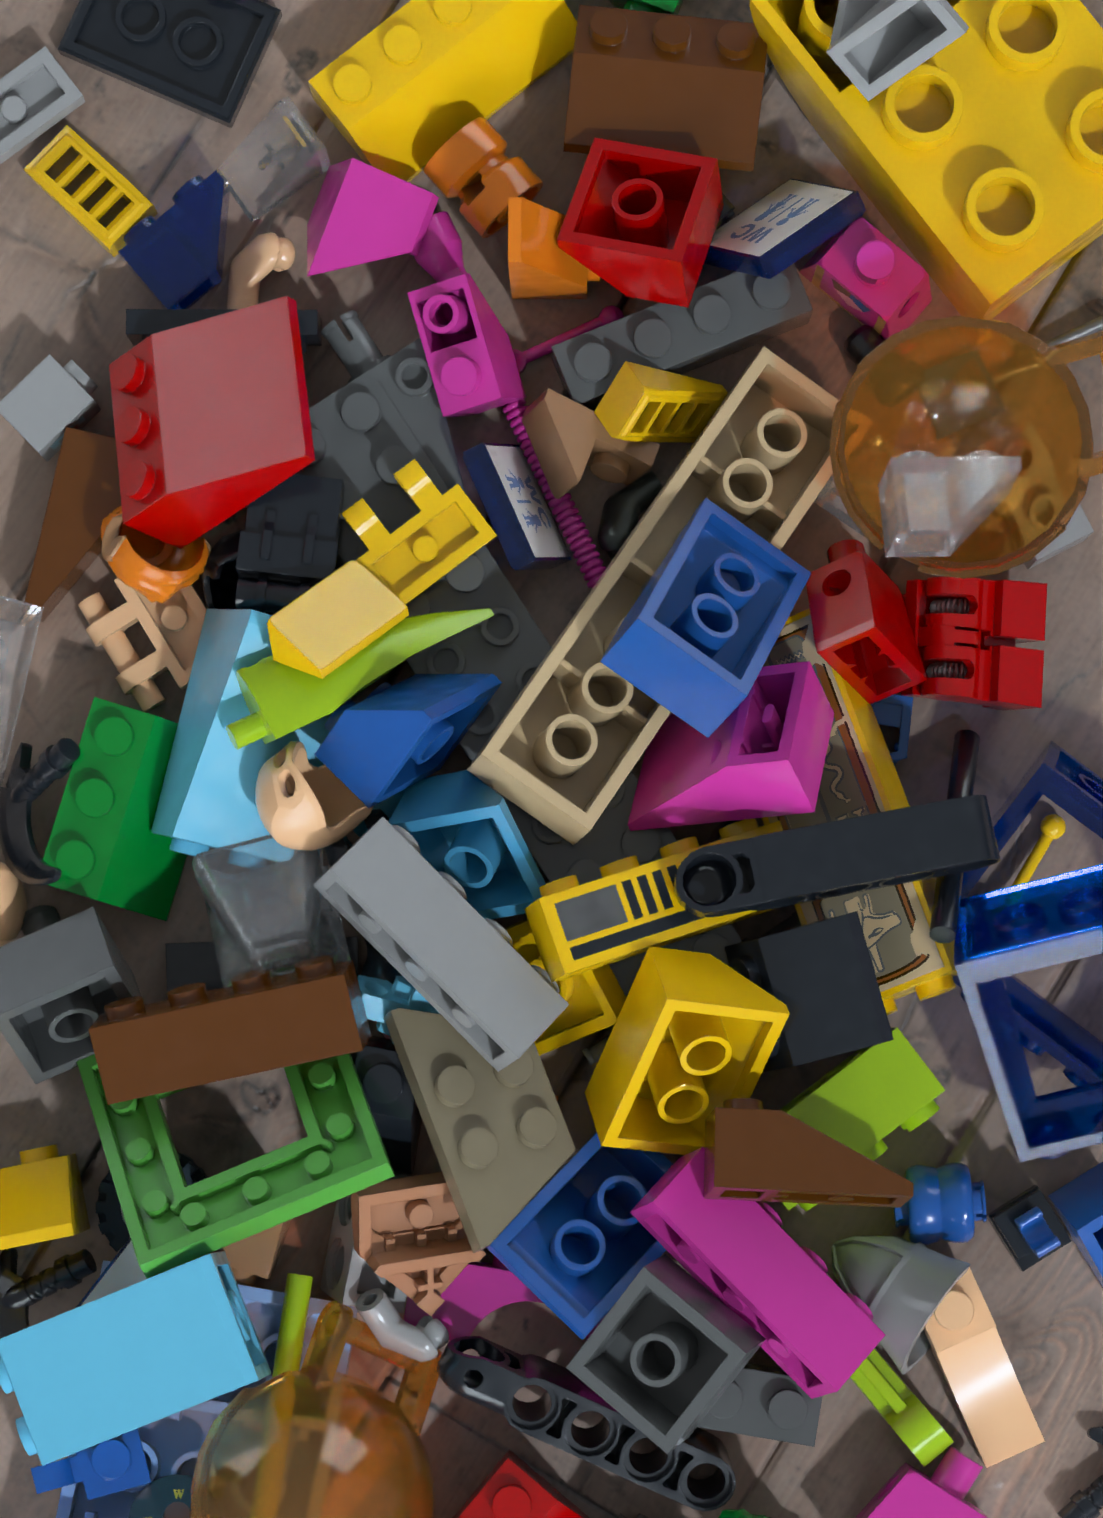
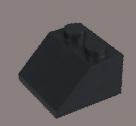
M857 911L783 929L725 946L729 962L728 966L786 1004L790 1013L763 1072L794 1067L894 1040Z

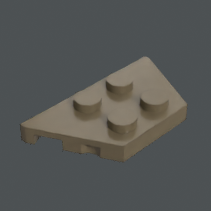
M404 1008L391 1010L384 1016V1020L473 1253L479 1252L488 1247L574 1153L576 1150L535 1043L519 1059L498 1072L441 1014Z

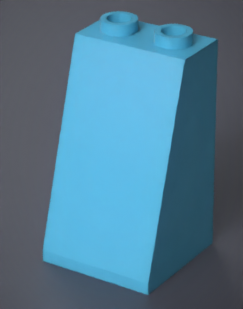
M207 609L151 833L172 838L169 848L171 851L207 859L209 848L231 853L228 865L265 874L268 862L291 866L296 850L286 848L277 843L260 819L255 796L258 773L264 763L283 749L290 741L302 742L304 744L310 764L315 767L324 765L314 754L329 734L324 726L334 712L267 744H264L261 738L237 750L227 734L226 726L250 715V712L240 690L236 670L250 667L258 663L259 660L272 655L267 622L272 615L252 609Z
M225 1251L207 1254L0 1339V1385L6 1394L15 1392L23 1413L22 1417L16 1419L20 1440L29 1456L38 1453L42 1466L272 1374Z

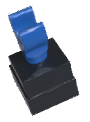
M1033 1185L986 1215L1021 1271H1025L1072 1241L1042 1191L1036 1185Z

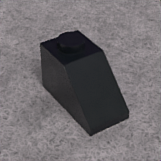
M371 1036L363 1051L357 1052L355 1068L393 1171L412 1174L422 1117L392 1039Z

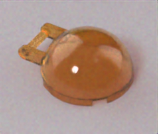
M953 316L923 321L895 333L866 355L857 365L858 368L849 380L841 400L836 404L832 418L829 452L834 483L848 515L868 540L879 550L885 547L900 558L918 565L917 571L930 575L965 579L999 574L1028 562L1062 534L1086 494L1089 477L1103 473V451L1093 453L1094 442L1089 408L1074 375L1066 364L1099 354L1103 366V331L1049 347L1041 339L1005 321Z
M338 1301L329 1302L317 1319L301 1370L283 1372L255 1388L244 1387L213 1421L197 1457L191 1485V1518H434V1477L428 1452L420 1438V1434L439 1378L437 1365L442 1351L438 1349L439 1356L430 1361L419 1362L386 1349L379 1344L365 1322L353 1317V1311L350 1307L342 1305ZM345 1343L405 1370L395 1402L364 1380L336 1372Z

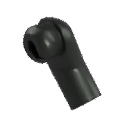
M652 470L612 495L604 503L597 537L601 549L608 551L611 560H613L638 524L639 515L647 511L663 488Z

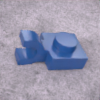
M138 1428L76 1452V1456L31 1468L37 1494L83 1481L87 1500L152 1483Z

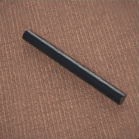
M960 730L955 734L947 800L973 795L980 737L972 730ZM964 872L936 877L929 935L932 940L938 943H950L956 938Z

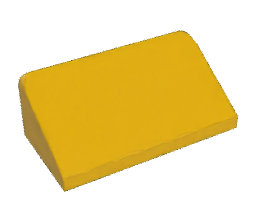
M350 560L269 618L267 628L273 660L323 679L409 616L408 607L367 568L357 561Z

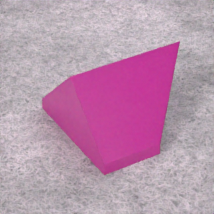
M354 158L329 166L307 224V277L403 254L417 257L439 197L432 192Z

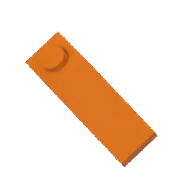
M508 197V268L512 299H587V281H600V277L558 248L557 238L566 215L522 197Z

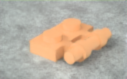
M116 578L114 582L127 601L126 603L111 611L100 592L81 601L78 607L90 624L86 628V632L96 647L100 645L104 647L120 673L115 679L124 694L132 693L142 711L147 713L165 701L164 696L154 682L158 675L169 670L180 689L184 690L187 688L207 608L193 585L180 589L164 603H159L158 601L152 603L141 593ZM138 621L156 648L155 652L142 660L124 633L128 627Z

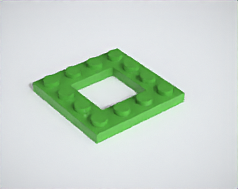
M350 1053L284 1067L308 1137L187 1186L160 1099L184 1089L108 1105L95 1054L77 1061L137 1261L147 1279L395 1176Z

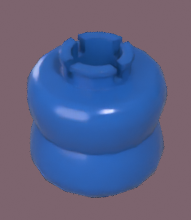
M959 1162L949 1163L938 1168L914 1165L906 1169L904 1178L913 1182V1197L902 1207H894L895 1227L908 1226L909 1239L914 1243L921 1242L929 1245L940 1240L953 1243L970 1241L975 1233L974 1221L986 1222L987 1219L983 1180L971 1182L968 1166Z

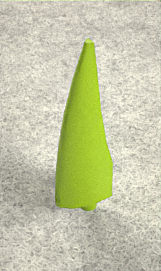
M490 608L406 617L323 679L273 660L272 655L259 660L258 663L250 667L236 670L237 680L250 715L227 725V734L237 750L261 738L264 744L274 741L334 712L412 655L494 616V613Z

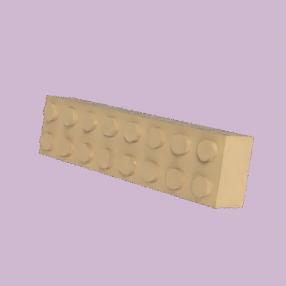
M764 346L737 379L472 761L467 771L572 845H575L590 832L671 713L654 699L605 666L600 660L624 618L698 506L705 498H708L781 551L868 420Z

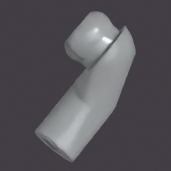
M373 1288L366 1291L358 1298L355 1304L357 1311L382 1347L416 1361L425 1362L438 1357L437 1350L445 1346L449 1341L448 1330L437 1318L433 1319L432 1316H424L419 1320L416 1327L404 1321L381 1288Z

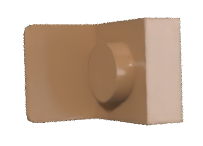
M549 388L525 409L521 419L550 490L557 499H560L579 483L586 465L600 479L611 483H623L628 486L653 466L660 444L656 442H634L612 438L593 410Z

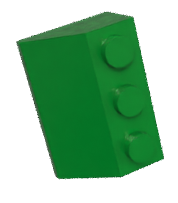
M93 698L79 743L80 756L72 765L43 860L48 865L61 869L60 879L48 884V886L168 921L188 855L169 850L172 838L151 833L178 723L104 699Z

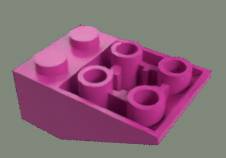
M810 661L763 666L748 696L709 738L675 714L666 718L645 750L627 824L629 829L636 831L815 812L835 713Z

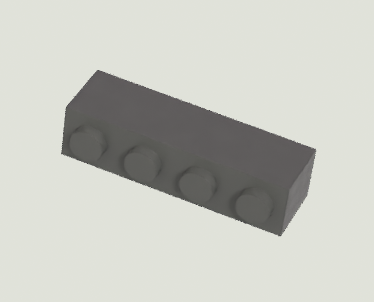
M787 251L695 288L689 308L658 303L551 346L552 361L567 398L591 410H595L625 361L682 375L808 324L813 308L790 252Z

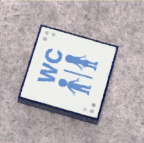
M791 178L716 229L704 264L772 279L860 218L867 210L858 191Z
M482 442L464 451L463 460L511 568L515 570L553 569L572 560L520 445Z

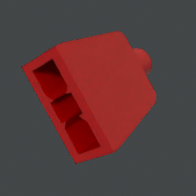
M847 539L831 545L826 553L829 564L811 571V575L806 583L817 653L870 705L926 681L925 668L918 645L914 639L903 596L898 586L866 554L862 542Z

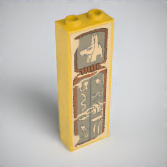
M810 608L788 617L763 666L810 661L835 714L815 812L763 817L764 825L780 821L784 831L910 807L872 705L817 653ZM936 878L794 905L801 925L855 911L858 912L887 1016L898 1011L894 1000L913 992L917 993L919 1001L938 996L956 988L953 976L972 969L958 931H956V938L950 943H938L932 940L929 935Z

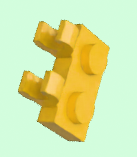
M415 459L394 474V478L420 512L393 533L389 534L363 498L342 513L346 522L369 550L355 561L367 568L405 605L497 537L496 533L459 484H456L442 495Z

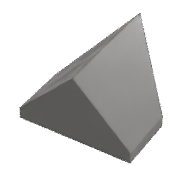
M839 0L831 42L826 52L867 101H869L964 35L969 26L947 0Z

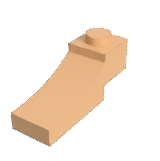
M969 1267L967 1272L956 1282L934 1311L924 1327V1332L982 1463L988 1468L1043 1443L1045 1440L996 1329L997 1326Z

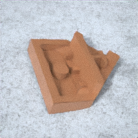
M443 1172L385 1180L351 1194L355 1251L368 1263L374 1273L392 1283L430 1316L445 1301L441 1294L470 1262H480L486 1255L484 1250L473 1253Z

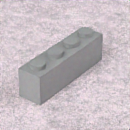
M381 817L313 884L338 912L498 1072L519 1059L569 1006V1003L559 994V987L556 981L551 983L548 972L539 966L530 965L512 947L513 941L508 932L494 920L484 919L466 901V893L458 881L445 872H438L420 854V847L414 837L404 828L398 825H391L384 817Z

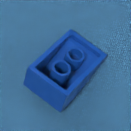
M705 498L624 618L600 662L709 738L748 696L811 572L708 498Z
M596 1133L486 1248L583 1340L611 1310L641 1269L659 1258L666 1251L630 1211L667 1172L673 1163L661 1152L601 1146L598 1134Z

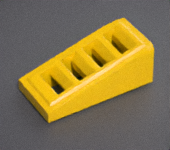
M68 125L23 169L28 176L114 258L158 214L155 206L133 184ZM71 147L79 155L53 180L45 172ZM89 164L95 172L70 196L64 188ZM106 180L112 188L89 212L86 211L81 205ZM123 197L129 204L105 228L98 221Z
M625 361L594 413L612 438L634 442L694 443L728 392L720 384Z

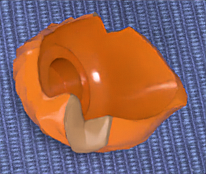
M121 506L113 510L112 513H109L102 521L101 551L103 559L108 562L119 580L141 593L150 602L158 601L159 603H164L180 589L191 586L198 580L199 575L204 572V567L211 553V546L204 537L200 536L184 548L179 549L124 525Z

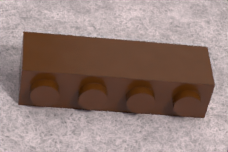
M318 956L296 963L294 965V973L270 977L268 969H258L232 977L230 979L232 986L207 991L205 983H193L167 992L168 1000L144 1005L141 996H134L108 1003L104 1006L105 1013L101 1014L88 1029L107 1104L363 1051L371 1036L353 960L334 964L333 956Z

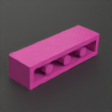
M704 1147L678 1158L630 1213L694 1279L766 1338L760 1347L811 1399L838 1392L885 1336L872 1321L873 1314L869 1307L855 1295L842 1291L827 1275L828 1268L825 1262L811 1249L799 1246L781 1228L783 1223L777 1212L765 1202L704 1199Z

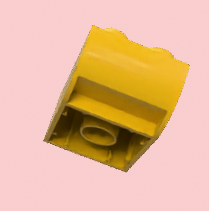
M750 0V11L758 35L767 44L769 58L804 115L974 333L1103 234V28L1080 0H947L969 26L967 32L869 101H867L826 52L830 46L839 0Z

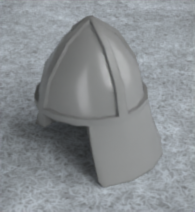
M862 1235L836 1241L831 1248L832 1270L842 1291L855 1295L869 1307L873 1314L872 1321L885 1334L879 1344L888 1353L902 1375L909 1372L931 1347L924 1332L925 1325L944 1297L967 1272L971 1264L928 1249L921 1242L914 1243L898 1236Z

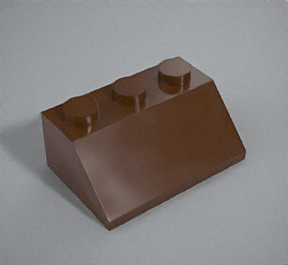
M579 4L563 152L589 154L595 137L717 158L719 168L753 172L767 44L758 35L754 23Z

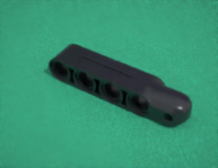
M970 795L702 847L691 852L679 865L674 877V892L679 904L689 913L698 917H718L749 910L760 911L972 871L996 864L1001 861L987 797L986 795Z
M465 1336L449 1341L438 1361L437 1372L448 1389L461 1397L504 1415L509 1424L520 1432L692 1509L704 1512L716 1510L724 1506L734 1494L736 1487L735 1474L727 1449L719 1438L697 1427L688 1439L668 1454L660 1447H657L650 1453H635L631 1450V1447L636 1441L647 1436L570 1370L552 1361L532 1354L521 1355L481 1336ZM468 1349H474L478 1352L479 1356H472L463 1352ZM526 1385H538L546 1390L541 1398L532 1402L519 1401L514 1397L516 1392ZM595 1411L603 1415L602 1420L593 1427L581 1428L572 1423L583 1412ZM710 1463L718 1466L714 1474L706 1479H694L688 1476L691 1470L700 1464Z

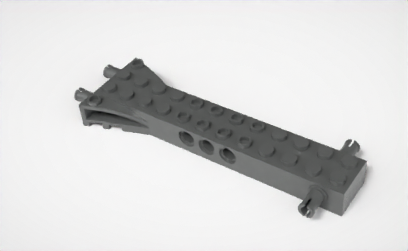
M351 310L342 314L340 318L343 326L353 339L352 341L346 339L335 320L331 321L321 331V334L328 340L351 378L347 385L309 408L315 461L295 474L343 479L345 492L342 513L363 498L389 534H391L420 512L394 478V474L413 459L419 463L442 495L456 484H459L464 492L465 489L447 419L442 415L421 339L418 338L392 356H383L358 318L359 315L356 310ZM341 516L335 571L348 561H355L369 551L343 516ZM483 546L406 604L409 612L407 617L436 612L490 608L494 613V616L450 636L405 660L414 675L494 674L502 682L459 742L471 763L552 648L486 546ZM632 770L590 832L575 845L566 841L501 795L533 859L549 883L567 876L576 875L579 885L602 878L599 870L600 867L634 855L637 856L639 865H644L662 859L659 849L677 841L669 827L636 831L629 829L627 824L638 783ZM797 911L763 935L801 925ZM732 924L660 948L708 953L729 965L725 946L748 939L741 940ZM646 952L609 964L626 997ZM610 1034L589 1048L586 1047L581 1050L590 1065L599 1061Z

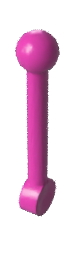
M606 306L601 310L599 317L523 352L512 349L519 374L524 372L527 363L551 353V346L624 317L623 312L616 306Z

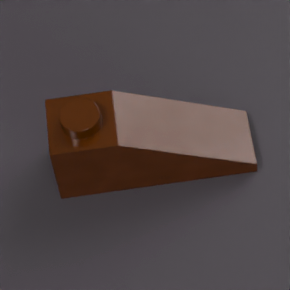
M69 427L65 428L22 614L30 620L44 622L102 552V521L109 513H112L113 510L121 506L116 439L114 437Z
M750 1098L724 1100L723 1108L715 1107L705 1120L704 1199L900 1208L913 1197V1182L782 1110H763V1101Z

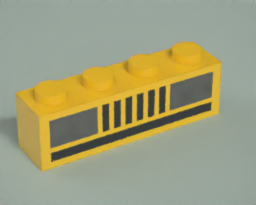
M756 818L744 819L719 829L721 840L699 846L696 836L685 838L661 847L659 851L662 859L639 865L637 856L634 855L600 867L599 870L602 876L600 879L579 885L577 876L571 875L539 887L542 897L538 898L524 910L551 983L647 952L649 946L663 947L778 909L749 910L718 917H698L689 913L679 904L674 892V877L681 862L691 852L706 846L783 831L780 821L758 827Z

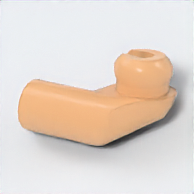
M272 232L259 234L232 259L229 268L227 309H242L259 304L260 281L272 270L280 272L292 266L295 259V248L288 238H278L276 233Z

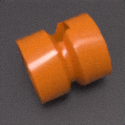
M478 117L456 132L435 152L427 162L424 174L447 199L459 197L461 200L460 214L482 238H488L508 224V197H522L532 201L543 187V182L520 156L508 158L505 155L507 149L506 140L485 117Z

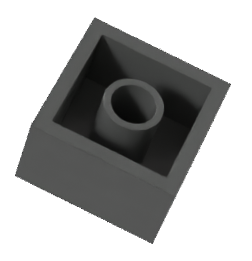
M39 905L27 910L24 915L21 930L25 936L0 947V1031L35 1084L78 1066L77 1061L95 1054L88 1029L101 1014L105 1013V1005L123 998L141 996L132 970L94 907L61 920L57 909L53 906Z
M664 1254L641 1269L566 1368L668 1454L690 1437L766 1338Z

